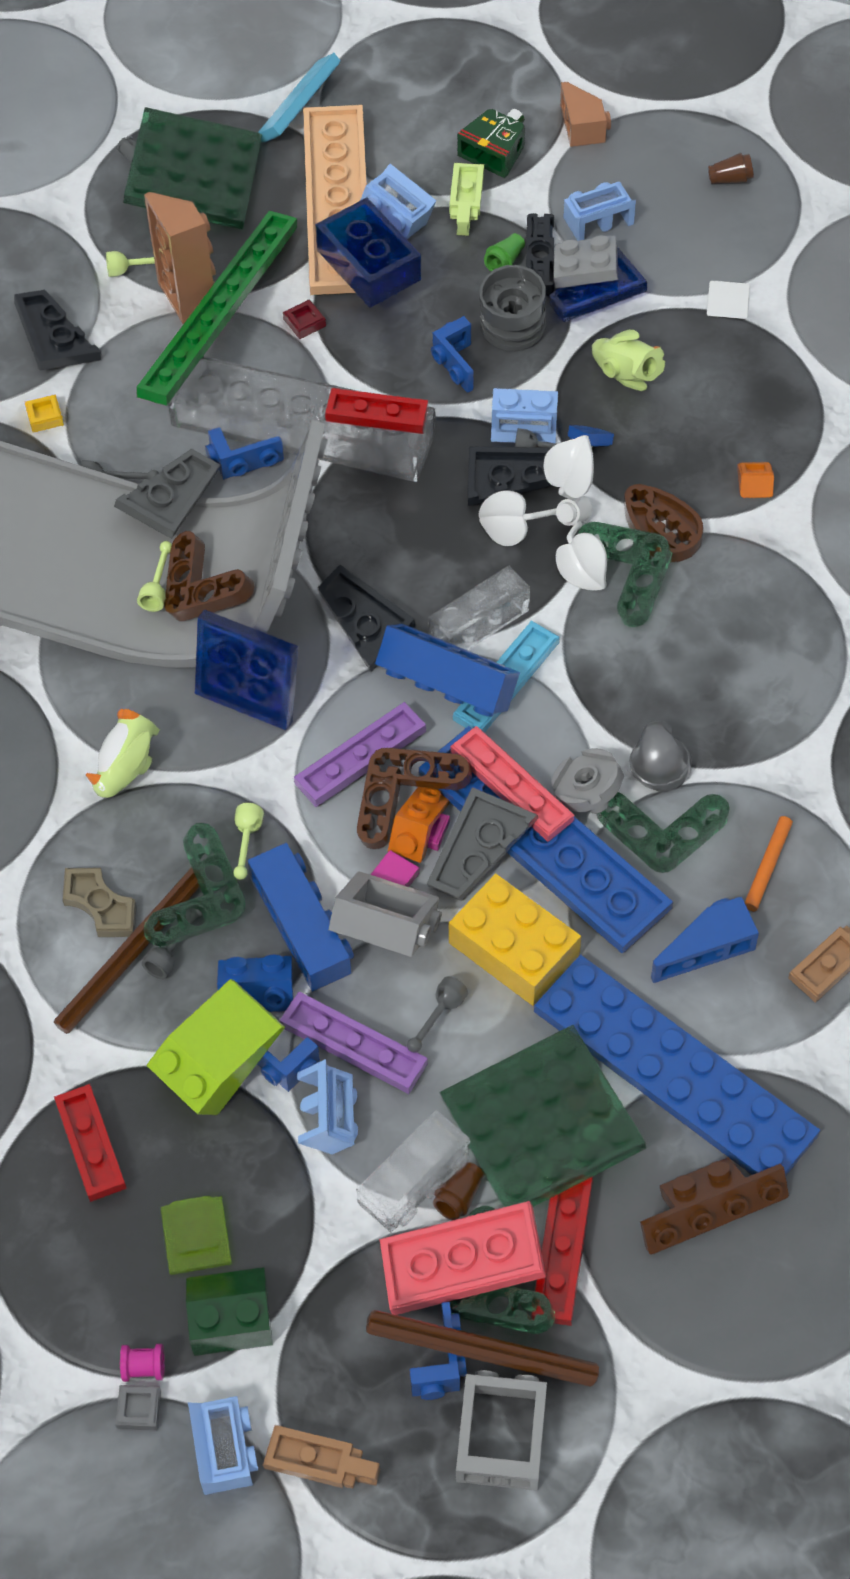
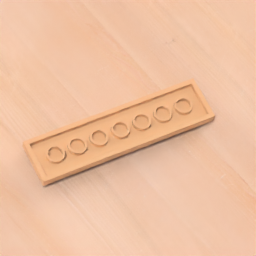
M363 105L303 108L310 295L372 292L368 211L359 204L367 185Z

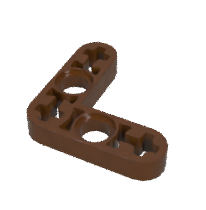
M191 531L180 533L174 539L170 551L164 607L178 621L190 620L242 604L251 597L255 588L253 580L239 569L202 579L205 544ZM190 570L188 576L180 582L182 575ZM211 590H215L212 597L204 602L206 595Z
M381 748L376 750L369 760L357 823V834L363 845L370 849H380L389 842L400 785L460 790L466 787L472 778V771L467 760L461 755L397 748ZM386 759H390L394 766H389L386 772H382L379 765H384ZM419 761L428 762L430 769L426 775L417 777L411 774L412 766ZM437 763H439V765H440V767H441V769H442V771H438V773H437ZM454 766H459L463 773H457L456 777L451 779L446 771H453ZM399 767H404L403 775ZM387 791L389 793V800L386 804L382 806L371 804V798L375 792ZM372 814L378 816L377 825L382 831L381 833H375L374 838H370L366 832L374 828L375 819Z

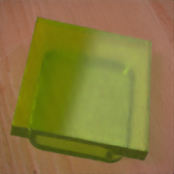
M203 1196L174 1201L169 1206L160 1207L170 1275L232 1264L222 1196L214 1198Z

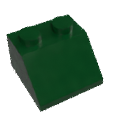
M264 1267L186 1278L189 1341L194 1356L273 1345Z

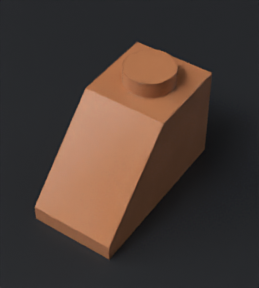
M561 82L560 106L570 147L605 143L606 130L611 129V117L609 111H604L602 99L569 82Z

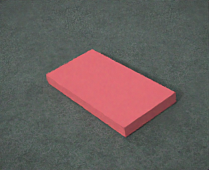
M530 1201L379 1239L389 1308L394 1315L546 1277L534 1210Z

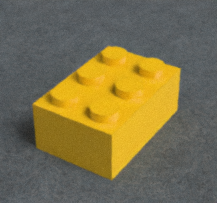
M496 873L448 923L449 944L533 1007L580 955L581 935Z

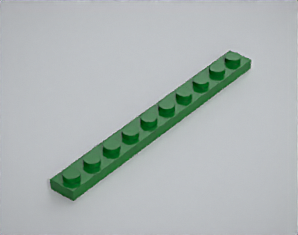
M268 211L137 385V398L165 406L169 404L297 229V218Z

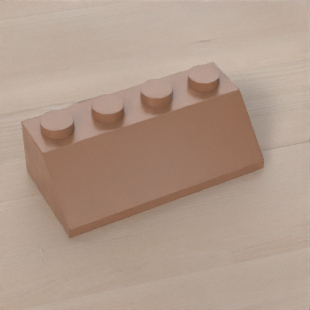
M149 192L144 194L158 284L182 324H184L215 283L212 276L216 275V270L210 259V254H213V247L207 236V232L210 231V224L205 213H199L193 202Z

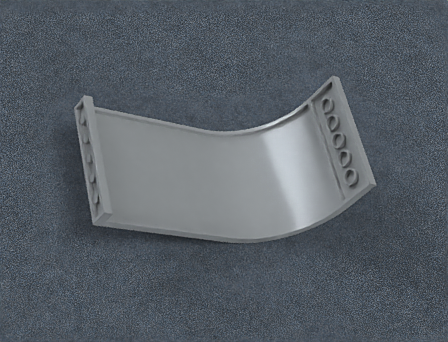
M315 420L311 421L296 459L290 469L280 479L263 489L240 496L200 498L172 539L114 507L116 499L124 493L127 495L135 490L138 486L137 483L0 441V625L109 658L161 667L186 668L221 663L246 653L265 636L274 617H281L286 599H289L295 583L292 573L293 570L297 569L302 550L298 548L300 541L302 542L308 527V521H305L306 513H310L315 494L311 492L313 486L317 484L321 472V466L318 465L319 459L323 458L328 439L322 438L325 423ZM184 531L193 532L205 544L202 579L239 569L253 580L255 586L253 594L246 602L186 621L176 620L165 610L164 606L160 611H147L138 605L137 597L144 584L153 582L161 555L160 544L164 541H169L172 544L174 539ZM170 553L167 555L159 583L165 592ZM190 570L182 575L180 582L188 576ZM211 590L206 595L204 602L212 597L215 590Z

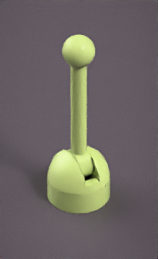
M106 252L108 277L124 274L128 266L155 264L154 257L127 259L121 252Z
M164 541L160 544L161 555L153 582L144 584L137 597L138 605L147 611H160L165 603L166 592L159 583L167 555L171 551L172 544L169 541Z
M254 803L240 804L235 811V824L243 833L238 866L233 871L235 878L239 880L245 879L248 875L245 864L250 834L258 831L263 823L264 811Z

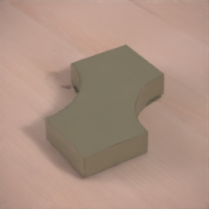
M65 868L64 906L76 907L89 914L95 922L98 937H129L135 931V899L120 896L111 891L103 881L101 868Z

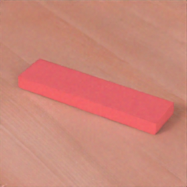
M475 726L451 745V753L463 756L467 760L471 771L497 796L506 802L538 815L537 821L531 827L547 842L574 821V814L479 727Z

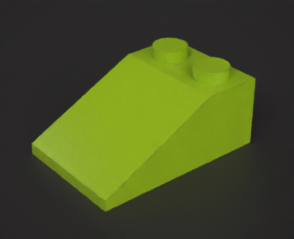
M230 979L166 1038L146 1066L197 1114L218 1115L284 1030L285 1026L235 980Z

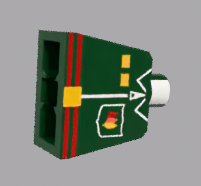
M488 109L457 134V156L473 164H484V169L506 178L525 145V126L523 124L525 119L523 114L517 109H511L507 115L494 109Z

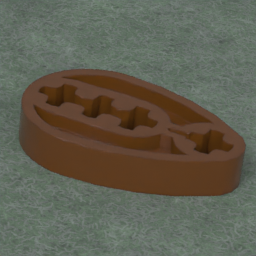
M634 484L626 490L624 496L626 521L636 541L646 553L660 561L680 562L692 557L698 551L702 542L703 522L694 509L674 495L655 487ZM667 528L670 531L676 529L677 536L673 532L665 533V529ZM678 538L681 543L677 544L676 539Z

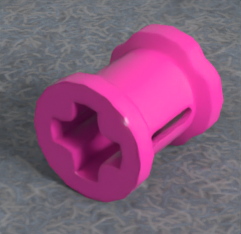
M156 1344L155 1348L131 1349L129 1345L121 1346L120 1374L123 1382H129L131 1377H155L157 1381L164 1379L165 1353L163 1344Z

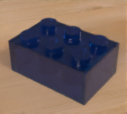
M367 197L315 224L317 251L369 308L421 281V254Z

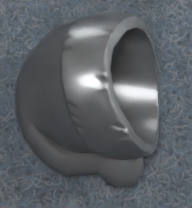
M650 722L643 728L640 741L630 754L629 763L633 776L642 785L656 791L668 792L678 788L689 778L692 757L684 744L672 736V727L666 722Z

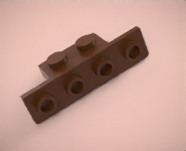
M727 1157L659 1185L661 1196L670 1209L640 1221L646 1250L651 1255L787 1199L789 1193L784 1167L778 1164L745 1178L732 1160Z

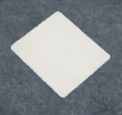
M710 281L707 315L747 319L750 284Z

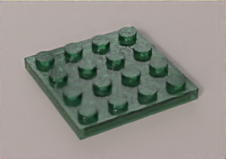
M145 107L123 203L146 208L144 194L149 192L193 202L198 212L205 213L208 221L211 223L243 230L262 134Z
M574 1025L440 1091L443 1103L484 1172L502 1207L530 1201L534 1207L646 1149L644 1138Z

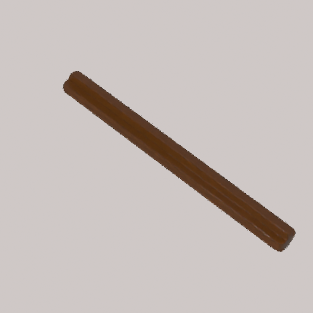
M193 866L63 1009L54 1020V1024L65 1034L73 1030L206 881L207 876L201 869Z
M377 1310L371 1311L367 1318L366 1332L371 1335L590 1387L597 1382L599 1376V1366L594 1362Z

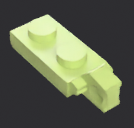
M454 163L449 214L450 219H457V235L469 236L470 220H478V215H480L484 164Z

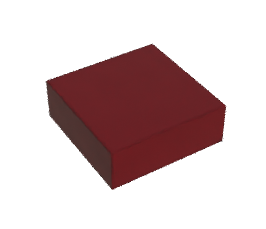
M310 299L283 312V320L299 339L326 327L325 317Z

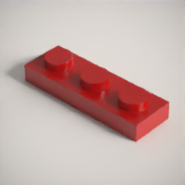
M331 388L325 418L326 422L423 434L429 409L428 400Z
M88 1084L54 1096L89 1201L92 1202L127 1189L91 1085Z

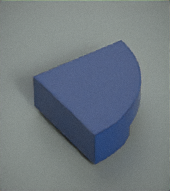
M569 425L568 437L570 439L587 435L591 446H609L613 443L614 434L593 427Z

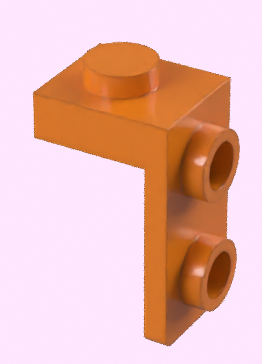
M417 787L395 815L388 851L391 850L399 856L421 863L426 856L431 828L449 805V800L435 788Z

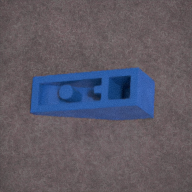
M742 896L732 900L724 898L714 902L653 960L651 972L653 983L754 951L759 932Z

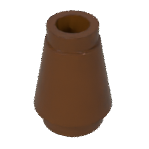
M738 153L708 166L711 184L747 183V179L754 178L750 154L742 155V153Z
M467 1162L435 1191V1198L433 1200L435 1209L442 1216L450 1220H456L460 1216H465L485 1176L482 1169L474 1163Z

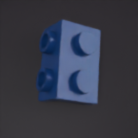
M273 954L263 958L244 959L242 957H232L227 960H218V990L230 979H233L268 1012L286 1011L293 1001L292 956Z

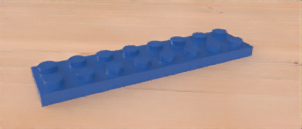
M470 726L465 728L438 752L451 753V745L472 730ZM428 762L423 763L419 767L420 776L426 775L429 771L430 764ZM437 763V773L442 771L439 763ZM454 766L453 771H446L451 779H454L457 773H463L459 766ZM473 772L470 783L460 790L437 789L460 812L472 787L501 799ZM574 817V821L549 842L530 827L507 851L510 856L622 954L673 907V901L576 817Z
M581 954L534 1005V1012L751 1175L781 1164L784 1167L786 1176L819 1136V1128Z

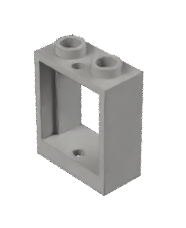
M358 871L335 897L328 930L412 957L420 946H426L430 933H435L438 929L442 912L437 911L440 897Z
M486 1370L476 1371L475 1375L466 1374L456 1464V1482L538 1491L547 1382H539V1378L532 1375H517L515 1379L501 1378L499 1374ZM475 1393L535 1399L530 1462L469 1456Z

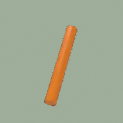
M786 816L779 817L745 900V905L749 911H757L793 821Z

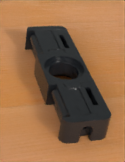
M531 213L527 215L526 267L541 276L546 287V296H551L554 293V282H552V271H554V215L544 214V217H538L537 213ZM536 251H544L548 255L544 258H537L532 254Z

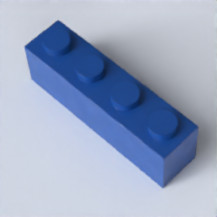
M405 624L386 626L375 662L376 665L385 668L386 674L398 679H405L407 677L416 681L415 686L422 690L431 692L437 690L445 693L444 698L457 704H464L466 702L474 706L473 710L489 717L496 713L508 711L520 672Z
M285 843L248 859L250 878L311 991L313 992L350 975V960L354 958L352 948L346 938L340 940L336 932L328 930L332 912L330 909L324 911L321 906L322 896L314 881L308 882L304 873L307 870L300 854H293L288 844Z

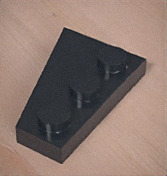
M339 565L317 587L320 596L370 672L378 666L375 662L386 626L405 624L412 628L416 626L413 617L342 565Z

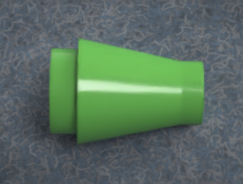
M513 233L508 238L488 247L484 256V263L488 270L492 272L496 268L513 265L519 253L525 247L524 239L519 234Z

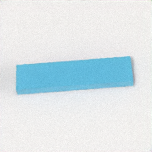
M335 53L318 60L258 131L256 135L262 143L280 136L341 61Z
M530 621L497 661L499 664L520 672L512 699L559 644V636L533 621ZM464 702L453 713V721L465 728L470 726L473 729L477 726L485 733L501 713H496L492 717L481 715L473 710V705Z

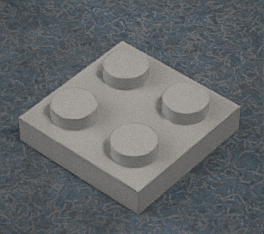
M600 235L592 239L579 241L566 240L555 244L554 282L556 288L618 280L616 235L608 237Z

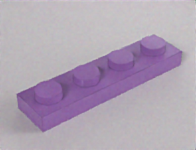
M403 702L294 776V783L315 807H318L366 774L371 755L376 750L381 748L402 749L426 732V724Z
M301 992L297 993L279 1020L285 1026V1030L302 1039L308 1037L323 1050L407 1094H410L428 1065V1058L417 1052H410L407 1047Z

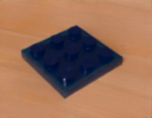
M204 609L199 615L197 622L195 694L287 730L293 722L299 646Z

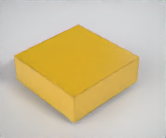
M56 394L25 401L33 433L64 425Z

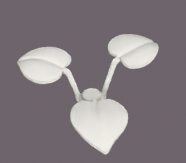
M583 435L556 444L547 452L544 459L543 467L547 481L555 487H560L559 495L568 499L562 500L555 509L525 514L526 502L522 495L510 490L500 491L489 496L483 502L479 511V521L496 543L503 546H513L519 544L526 537L528 531L526 520L556 515L558 520L564 525L573 526L567 535L568 544L560 546L556 551V564L560 574L576 587L586 590H602L607 587V554L603 543L597 536L590 533H580L574 537L578 529L583 527L582 522L589 519L592 514V504L583 495L588 492L593 481V452L589 437Z

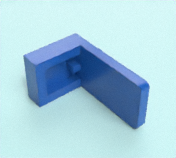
M463 316L432 332L433 347H431V353L434 360L438 364H443L449 371L453 382L457 385L460 384L468 393L473 390V369L458 352L471 345V323Z
M220 427L208 431L209 444L205 445L208 458L220 464L219 472L223 480L234 476H241L246 472L262 467H269L284 460L283 443L280 436L231 451Z
M307 1037L281 1062L267 1050L257 1065L262 1068L261 1073L269 1083L274 1086L280 1084L289 1092L300 1082V1080H297L298 1072L320 1062L319 1049Z
M442 1302L443 1326L461 1330L459 1313L451 1314L450 1302ZM447 1353L448 1364L410 1368L412 1397L421 1396V1399L434 1400L445 1396L446 1392L460 1391V1377H464L467 1374L465 1357Z

